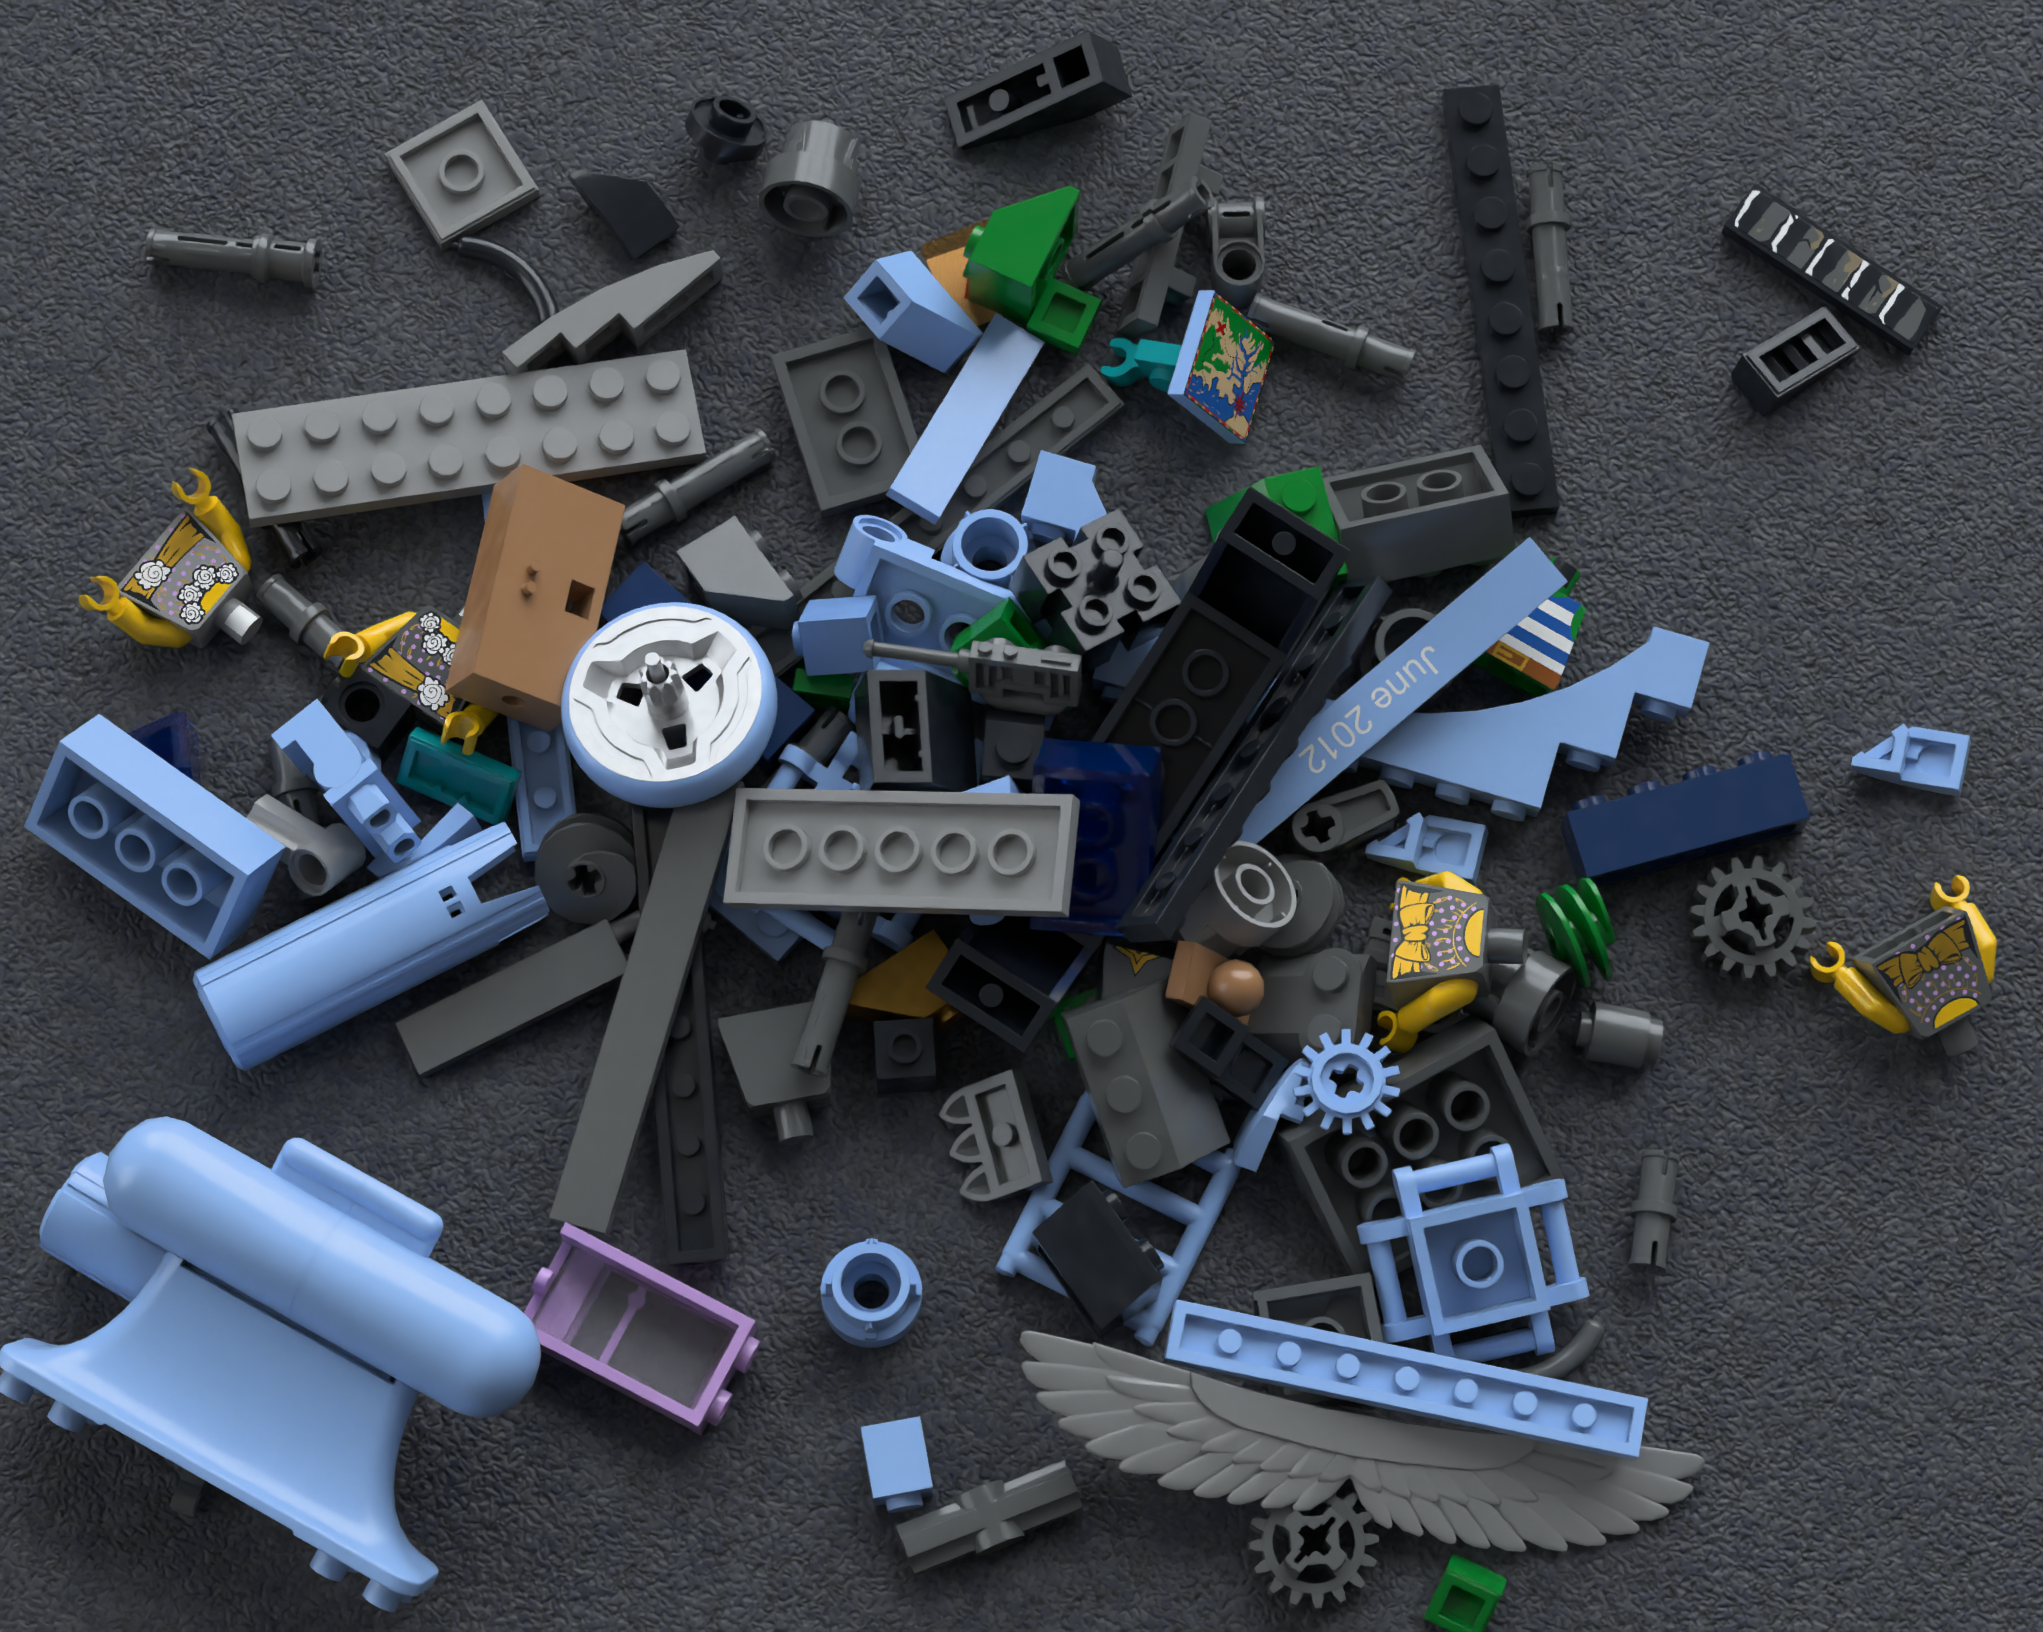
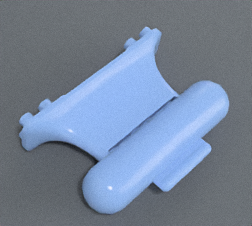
M165 1116L147 1119L125 1133L109 1153L103 1177L108 1207L126 1227L167 1249V1253L155 1273L133 1301L107 1325L88 1337L66 1345H53L32 1338H24L5 1344L0 1350V1367L3 1369L0 1376V1392L22 1403H28L33 1393L40 1396H50L55 1399V1402L47 1417L56 1425L72 1432L79 1433L85 1423L91 1425L107 1424L293 1530L294 1536L317 1548L309 1565L318 1574L337 1582L343 1581L347 1571L352 1573L359 1572L370 1578V1581L362 1596L378 1608L395 1612L400 1601L410 1603L413 1596H418L431 1588L439 1572L437 1566L409 1542L400 1526L395 1509L394 1480L396 1461L401 1439L417 1397L421 1392L457 1413L477 1419L499 1416L519 1404L533 1386L540 1365L541 1348L535 1325L515 1305L429 1258L443 1230L442 1219L437 1213L302 1138H291L281 1149L272 1169L185 1121Z

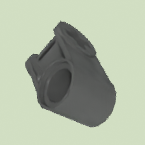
M1254 196L1252 202L1218 203L1214 197L1215 206L1206 211L1207 248H1210L1212 290L1219 293L1237 309L1248 307L1252 304L1255 295L1261 292L1265 265L1264 197ZM1232 268H1241L1249 272L1251 276L1245 280H1234L1228 277L1225 272Z

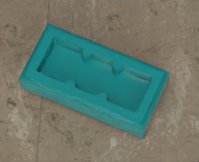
M417 726L409 735L396 783L451 807H454L458 802L475 817L493 825L506 822L522 771L475 751L471 755H465L462 753V745L447 740L446 744L443 745L440 742L441 736Z

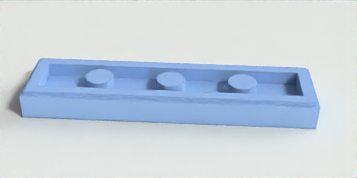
M996 313L895 478L886 496L935 525L1045 342Z

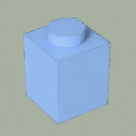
M920 1416L861 1427V1437L874 1506L886 1504L888 1513L910 1511L922 1507V1498L933 1496V1485Z

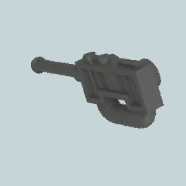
M991 638L986 642L973 641L971 650L960 649L959 653L876 642V639H869L862 646L864 655L871 659L875 656L957 667V672L969 674V692L980 694L988 705L996 709L1041 716H1054L1063 713L1069 706L1077 707L1081 694L1082 655L1073 654L1072 651L1063 646L1053 645L1046 647L1044 650L1017 647L1011 641L1004 638Z

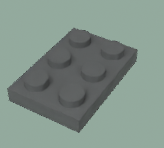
M867 327L771 355L772 366L821 518L888 499L889 497L886 494L916 446L918 438L887 344L879 340L870 328Z

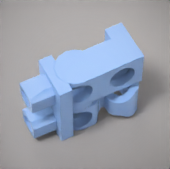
M318 699L314 700L271 735L304 776L307 774L317 784L325 799L375 858L384 851L393 863L396 864L421 845V839L412 829L421 820L381 773V759L359 736L349 730L343 731Z

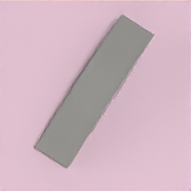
M714 250L657 265L594 292L551 316L505 349L503 357L506 371L509 374H519L543 370L564 352L576 365L585 364L621 333L636 348H639L723 278L721 258Z

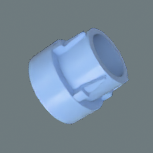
M994 509L980 510L972 514L966 511L964 518L959 521L958 527L944 544L941 562L978 579L1010 590L1008 586L1022 556L1036 550V546L1033 542V535L1028 530L1027 523L1021 525L1010 514ZM985 560H993L1000 563L1004 568L996 571H985L976 568V565Z
M866 1239L865 1242L853 1244L839 1252L827 1266L822 1278L820 1290L825 1318L838 1336L853 1345L866 1348L890 1345L904 1337L912 1329L920 1314L922 1284L916 1266L903 1251L890 1244L878 1242V1239ZM870 1280L882 1283L889 1292L886 1302L874 1309L862 1307L854 1297L858 1286Z

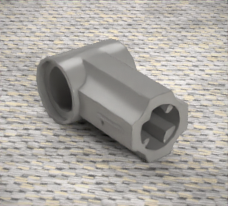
M268 794L254 803L252 810L246 817L286 846L280 861L288 865L290 876L297 887L309 895H323L361 868L365 862L364 845L348 826L334 823L324 829Z

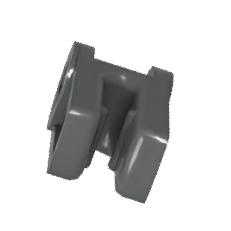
M1378 780L1312 803H1307L1293 817L1286 842L1289 854L1307 855L1325 865L1387 833L1394 827V820L1399 815V807L1390 787L1384 780ZM1311 826L1315 833L1325 831L1326 837L1324 842L1319 843L1315 836L1305 838L1306 828Z

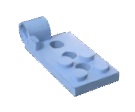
M859 515L853 519L834 568V573L841 582L855 589L853 597L877 595L885 643L949 652L954 642L948 633V627L951 624L964 622L971 625L1009 596L1027 616L1010 590L978 579L964 571L932 559L934 549L907 539L906 533L892 522L871 515ZM902 600L914 601L923 609L925 619L916 624L906 623L897 616L894 605ZM1043 619L1033 625L1047 640L1052 628L1046 619ZM882 657L880 661L904 670H926L964 686L956 678L949 666ZM971 693L972 700L985 705V701L978 693ZM1055 715L1045 716L1044 730L1049 731Z

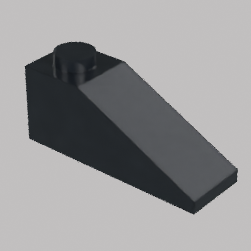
M1087 30L945 96L944 99L958 148L966 150L1085 119L1131 98L1132 93L1118 46Z

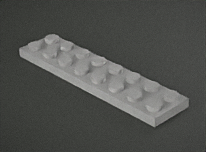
M686 349L232 414L250 528L492 493L493 487L497 482L522 464L570 482L701 463L706 458Z

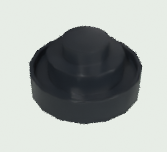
M731 96L700 97L693 101L685 122L686 131L700 148L701 154L707 160L720 165L756 159L761 155L769 135L766 123L755 113L754 109L746 102Z

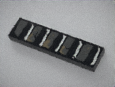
M1757 183L1752 186L1723 227V234L1908 356L1911 355L1943 308L1942 305Z

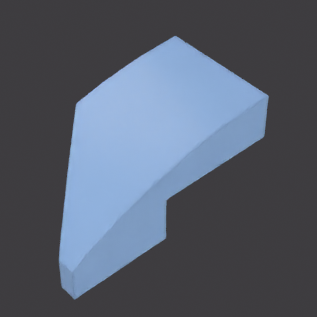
M1300 1058L1282 1072L1260 1109L1250 1110L1233 1141L1235 1165L1254 1172L1257 1171L1279 1117L1298 1124L1302 1123L1304 1118L1302 1110L1305 1108L1303 1101L1305 1097H1295L1293 1088L1308 1085V1080L1293 1074L1295 1065L1310 1068L1311 1061Z

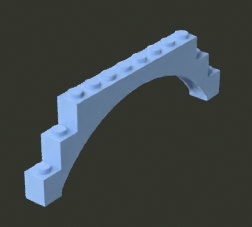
M1043 450L1040 451L1021 514L1022 524L1027 523L1033 539L1048 544L1062 537L1063 540L1074 542L1082 526L1107 514L1094 486L1096 481L1095 465ZM1653 627L1646 644L1611 667L1567 688L1524 702L1478 711L1431 714L1413 712L1344 771L1355 773L1358 766L1380 772L1379 780H1384L1387 784L1396 787L1412 789L1413 783L1416 782L1436 788L1435 796L1451 803L1468 805L1471 798L1492 804L1491 812L1493 814L1514 821H1524L1525 815L1537 817L1541 809L1556 753L1567 755L1565 762L1571 766L1598 772L1600 765L1611 768L1616 759L1631 704L1642 706L1640 713L1655 720L1673 722L1675 716L1686 718L1692 707L1710 642ZM1158 637L1129 652L1119 641L1109 662L1095 668L1093 689L1102 691L1100 697L1102 700L1111 704L1116 703ZM1326 698L1324 707L1310 721L1331 705L1334 700Z

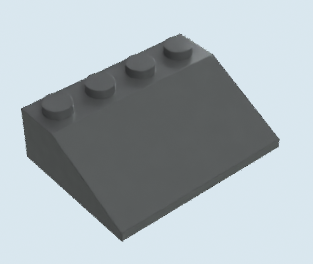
M1473 1014L1416 1044L1406 1053L1398 1054L1381 1064L1383 1068L1398 1065L1400 1074L1386 1079V1085L1400 1088L1399 1097L1381 1098V1102L1392 1110L1388 1117L1374 1110L1368 1113L1375 1126L1373 1129L1367 1131L1357 1117L1352 1119V1134L1344 1135L1342 1118L1335 1117L1326 1131L1320 1127L1326 1112L1320 1109L1308 1117L1304 1115L1301 1124L1284 1118L1278 1120L1272 1134L1294 1180L1348 1274L1356 1275L1370 1272L1373 1287L1376 1285L1367 1244H1360L1357 1226L1375 1220L1402 1216L1392 1179L1393 1169L1411 1166L1413 1171L1489 1154L1490 1147L1508 1143L1513 1153L1520 1188L1548 1180H1565L1495 1028ZM1355 1078L1336 1088L1335 1094L1345 1098L1349 1091L1360 1093L1363 1085L1359 1084ZM1496 1177L1421 1193L1419 1198L1422 1211L1478 1197L1498 1194L1500 1191ZM1407 1236L1390 1239L1398 1274L1413 1266Z

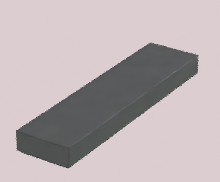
M604 919L395 1024L418 1074L425 1078L621 981L627 958L609 921Z

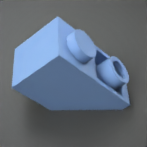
M912 251L876 259L844 296L845 301L879 340L943 373L950 372L983 335L981 330Z

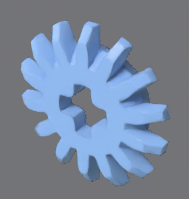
M1342 1029L1341 1044L1333 1045L1327 1032L1320 1035L1319 1038L1324 1048L1321 1053L1318 1054L1308 1045L1302 1051L1312 1062L1311 1067L1306 1068L1297 1065L1294 1067L1293 1074L1308 1080V1085L1293 1088L1294 1096H1311L1313 1102L1302 1110L1304 1115L1308 1117L1322 1109L1326 1114L1320 1127L1326 1131L1335 1117L1342 1118L1344 1135L1352 1134V1119L1357 1117L1367 1131L1373 1129L1375 1126L1368 1113L1374 1110L1388 1117L1392 1110L1381 1102V1098L1399 1097L1400 1088L1386 1085V1079L1400 1074L1398 1065L1383 1068L1381 1062L1391 1051L1385 1045L1375 1054L1370 1052L1368 1048L1373 1036L1366 1032L1359 1045L1351 1044V1029ZM1347 1067L1354 1068L1358 1071L1356 1081L1363 1085V1089L1360 1093L1349 1091L1345 1098L1339 1097L1335 1094L1337 1084L1329 1079L1333 1072L1343 1074Z

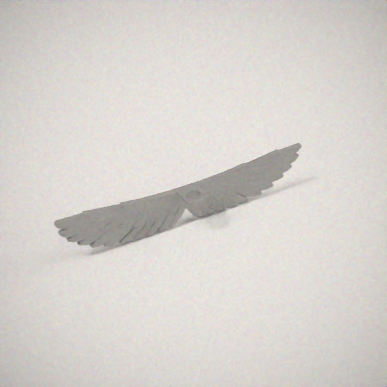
M1031 1330L1022 1332L1020 1342L1026 1352L1040 1361L1022 1362L1021 1368L1026 1378L1036 1387L1049 1390L1038 1392L1036 1399L1050 1411L1066 1416L1057 1421L1059 1428L1075 1436L1092 1439L1085 1443L1086 1451L1101 1458L1122 1460L1118 1468L1123 1472L1139 1475L1164 1474L1157 1482L1166 1488L1173 1490L1193 1489L1194 1495L1204 1498H1218L1228 1494L1227 1501L1233 1505L1254 1502L1264 1497L1260 1503L1263 1508H1283L1294 1503L1292 1505L1294 1511H1307L1330 1498L1350 1478L1353 1481L1361 1504L1367 1512L1372 1513L1373 1520L1388 1529L1392 1527L1393 1520L1401 1530L1419 1537L1423 1535L1422 1524L1430 1534L1448 1544L1456 1542V1534L1465 1543L1478 1548L1488 1549L1490 1541L1494 1546L1506 1551L1523 1552L1526 1550V1546L1522 1540H1525L1545 1549L1563 1552L1568 1547L1566 1541L1583 1546H1603L1606 1543V1539L1600 1532L1613 1535L1635 1534L1640 1529L1633 1521H1653L1665 1517L1669 1511L1658 1503L1672 1504L1684 1500L1693 1491V1486L1678 1479L1695 1475L1703 1469L1705 1462L1697 1454L1640 1446L1639 1457L1632 1461L1498 1432L1474 1431L1398 1421L1371 1409L1339 1403H1327L1318 1406L1240 1387L1096 1342L1089 1344Z

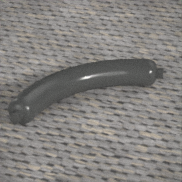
M1595 1315L1593 1320H1585L1572 1340L1549 1359L1533 1366L1511 1370L1558 1380L1564 1378L1577 1369L1597 1347L1604 1335V1327L1601 1325L1603 1319Z

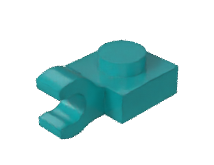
M1125 338L1111 340L1109 346L1117 356L1126 357V360L1119 367H1101L1100 372L1110 384L1118 387L1128 386L1138 378L1147 376L1149 383L1153 387L1168 393L1182 345L1140 339L1138 345Z

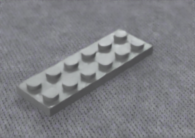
M736 788L723 903L730 908L1069 917L1080 800L1072 794Z

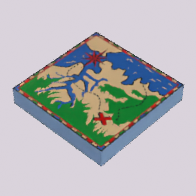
M1199 290L1169 386L1168 395L1227 442L1246 444L1276 340L1215 290Z

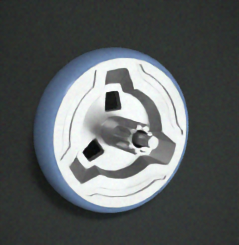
M680 602L658 603L640 607L618 616L600 628L588 639L574 658L567 673L561 697V720L566 743L584 773L595 784L611 795L636 805L653 808H675L693 805L715 797L732 787L760 759L771 738L777 715L775 677L768 658L756 639L739 623L721 612L701 605ZM706 669L712 677L699 691L695 692L684 680L699 670ZM623 688H638L642 690L643 697L639 706H634L619 699Z

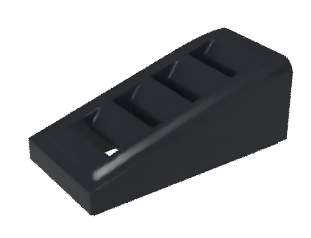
M1824 306L1743 354L1733 369L1731 378L1760 415L1767 416L1856 355L1860 347L1827 307ZM1815 331L1832 352L1826 355L1811 337L1810 333ZM1794 344H1797L1812 364L1809 365L1793 346ZM1778 356L1792 376L1789 377L1774 358Z

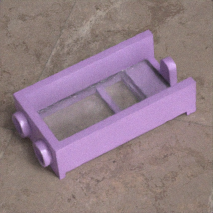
M565 1222L560 1231L563 1242L548 1269L542 1267L536 1276L532 1286L534 1295L524 1311V1314L535 1325L541 1351L684 1425L700 1436L708 1422L717 1426L733 1397V1394L726 1391V1388L735 1371L739 1370L745 1374L760 1348L761 1341L754 1338L757 1332L756 1321Z

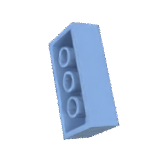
M100 714L59 741L24 825L27 830L209 960L248 930L286 847Z

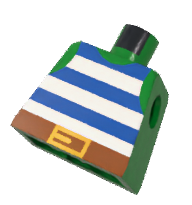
M1551 558L1550 561L1568 582L1472 662L1475 666L1532 698L1556 691L1586 611L1582 604L1568 597L1581 576L1579 571L1569 563L1558 558Z

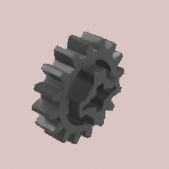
M1755 856L1749 869H1744L1737 857L1732 858L1728 864V875H1725L1716 867L1710 870L1707 879L1711 887L1699 884L1693 894V897L1702 905L1691 906L1687 913L1688 920L1700 923V926L1690 934V942H1705L1707 945L1700 960L1703 963L1712 961L1714 958L1720 960L1722 964L1719 968L1718 976L1722 978L1727 976L1732 968L1740 970L1741 983L1746 985L1750 982L1755 971L1760 972L1761 977L1766 983L1772 982L1775 978L1776 965L1787 973L1791 972L1797 964L1792 953L1805 956L1811 946V943L1801 935L1812 934L1817 927V921L1803 917V914L1808 912L1815 902L1813 897L1799 898L1796 892L1803 883L1801 877L1794 878L1787 883L1781 878L1784 873L1785 864L1779 862L1771 872L1763 870L1762 856ZM1758 886L1769 890L1777 897H1773L1760 890ZM1726 891H1729L1728 902L1731 909L1723 911L1719 916L1714 917L1717 900ZM1748 910L1749 915L1753 919L1762 918L1763 922L1758 930H1755L1752 922H1741L1740 919L1745 911ZM1789 923L1786 941L1775 950L1774 944L1776 940L1773 930L1780 929L1784 924ZM1726 943H1731L1734 946L1744 950L1746 954L1740 953L1732 949Z
M1336 1491L1330 1498L1317 1505L1328 1509L1321 1516H1303L1297 1510L1294 1511L1292 1509L1294 1504L1292 1503L1283 1508H1263L1269 1516L1268 1519H1252L1249 1528L1262 1536L1261 1539L1248 1543L1247 1553L1262 1555L1263 1561L1255 1566L1252 1572L1255 1577L1270 1574L1273 1581L1267 1593L1271 1597L1284 1588L1290 1592L1288 1598L1289 1607L1295 1608L1303 1596L1310 1597L1313 1611H1320L1324 1596L1330 1595L1332 1600L1340 1606L1346 1601L1343 1589L1345 1585L1356 1591H1360L1364 1587L1365 1582L1357 1573V1570L1374 1569L1377 1561L1371 1556L1364 1554L1365 1549L1377 1546L1379 1535L1364 1533L1363 1527L1372 1520L1373 1515L1369 1511L1359 1514L1354 1512L1352 1508L1358 1499V1495L1355 1492L1347 1495L1342 1500L1336 1497ZM1345 1524L1349 1528L1353 1542L1351 1560L1347 1558L1348 1555L1340 1549L1339 1531ZM1327 1525H1330L1331 1527L1328 1529L1325 1541L1321 1547L1326 1555L1323 1556L1320 1552L1315 1551L1309 1557L1305 1556L1298 1564L1295 1563L1304 1543L1302 1536L1299 1534L1303 1533L1305 1536L1312 1537L1316 1532L1320 1533ZM1275 1528L1279 1531L1278 1534L1286 1540L1287 1556L1281 1564L1278 1563L1273 1550V1533ZM1306 1572H1323L1329 1579L1333 1578L1323 1583H1305L1297 1580Z

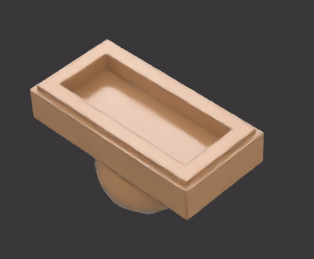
M1178 941L1165 998L1191 1010L1199 996L1204 995L1248 1026L1250 1013L1259 1007L1264 997V980L1259 971L1249 962L1239 959L1230 960L1196 942Z

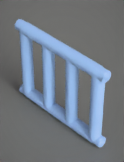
M1085 1090L1048 1160L1053 1183L1032 1191L1002 1251L995 1270L1002 1275L1013 1278L1018 1272L1069 1298L1042 1258L1029 1252L1032 1246V1232L1064 1204L1055 1200L1070 1169H1073L1187 1226L1172 1257L1155 1249L1164 1264V1268L1159 1270L1163 1279L1158 1300L1123 1323V1325L1136 1331L1134 1338L1143 1345L1152 1347L1158 1334L1162 1331L1174 1303L1178 1299L1240 1174L1241 1167L1234 1164V1154L1231 1148H1227L1225 1153L1215 1150L1192 1162V1164L1213 1174L1198 1205L1148 1180L1124 1188L1117 1180L1112 1162L1081 1148L1096 1119L1087 1090Z

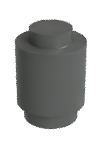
M1594 1001L1590 1006L1589 1012L1580 1011L1578 1013L1574 1028L1573 1044L1582 1047V1058L1586 1060L1639 1069L1642 1064L1655 1066L1662 1045L1663 1021L1651 1018L1648 1011Z

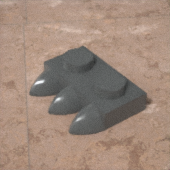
M1010 1069L959 1089L947 1099L939 1113L940 1118L953 1124L965 1125L972 1123V1127L965 1130L956 1139L949 1152L950 1156L962 1162H982L983 1164L966 1178L960 1189L961 1195L974 1201H1005L1053 1183L1023 1070Z

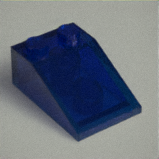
M1043 739L1033 763L1032 794H1072L1080 800L1069 917L1030 916V929L1125 937L1117 928V925L1150 876L1155 865L1160 807L1161 747Z

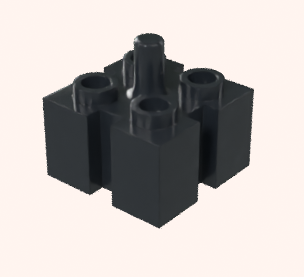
M1120 509L1082 526L1071 548L1060 537L1023 555L1008 586L1033 624L1046 619L1052 628L1046 641L1048 647L1053 645L1063 646L1072 651L1073 654L1082 655V675L1109 662L1119 641L1129 652L1158 637L1181 603V600L1157 565L1144 570L1137 560L1144 545Z

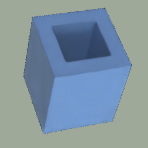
M877 595L808 601L799 621L794 622L792 629L794 651L797 656H804L807 676L876 670L881 657L874 656L873 659L868 658L864 655L862 646L869 639H876V642L885 643Z

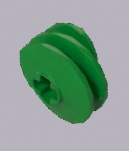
M1590 878L1579 879L1576 891L1567 884L1558 886L1555 892V900L1546 892L1536 896L1535 905L1551 952L1554 958L1562 962L1568 961L1570 966L1575 968L1577 980L1581 987L1585 989L1591 986L1584 957L1588 953H1590L1602 978L1606 981L1613 978L1606 947L1615 943V937L1607 910L1595 883Z

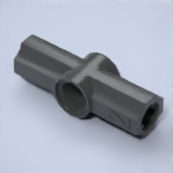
M1065 1460L1058 1463H1052L1035 1472H1029L1007 1483L1004 1480H996L973 1488L957 1496L953 1504L896 1526V1530L914 1576L946 1566L955 1560L973 1553L978 1557L1001 1550L1025 1538L1026 1532L1083 1510V1506Z

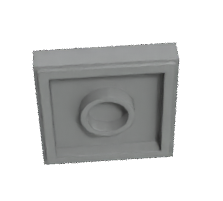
M483 100L476 102L385 153L387 163L442 251L451 247L452 241H458L462 235L470 236L540 197L538 187Z

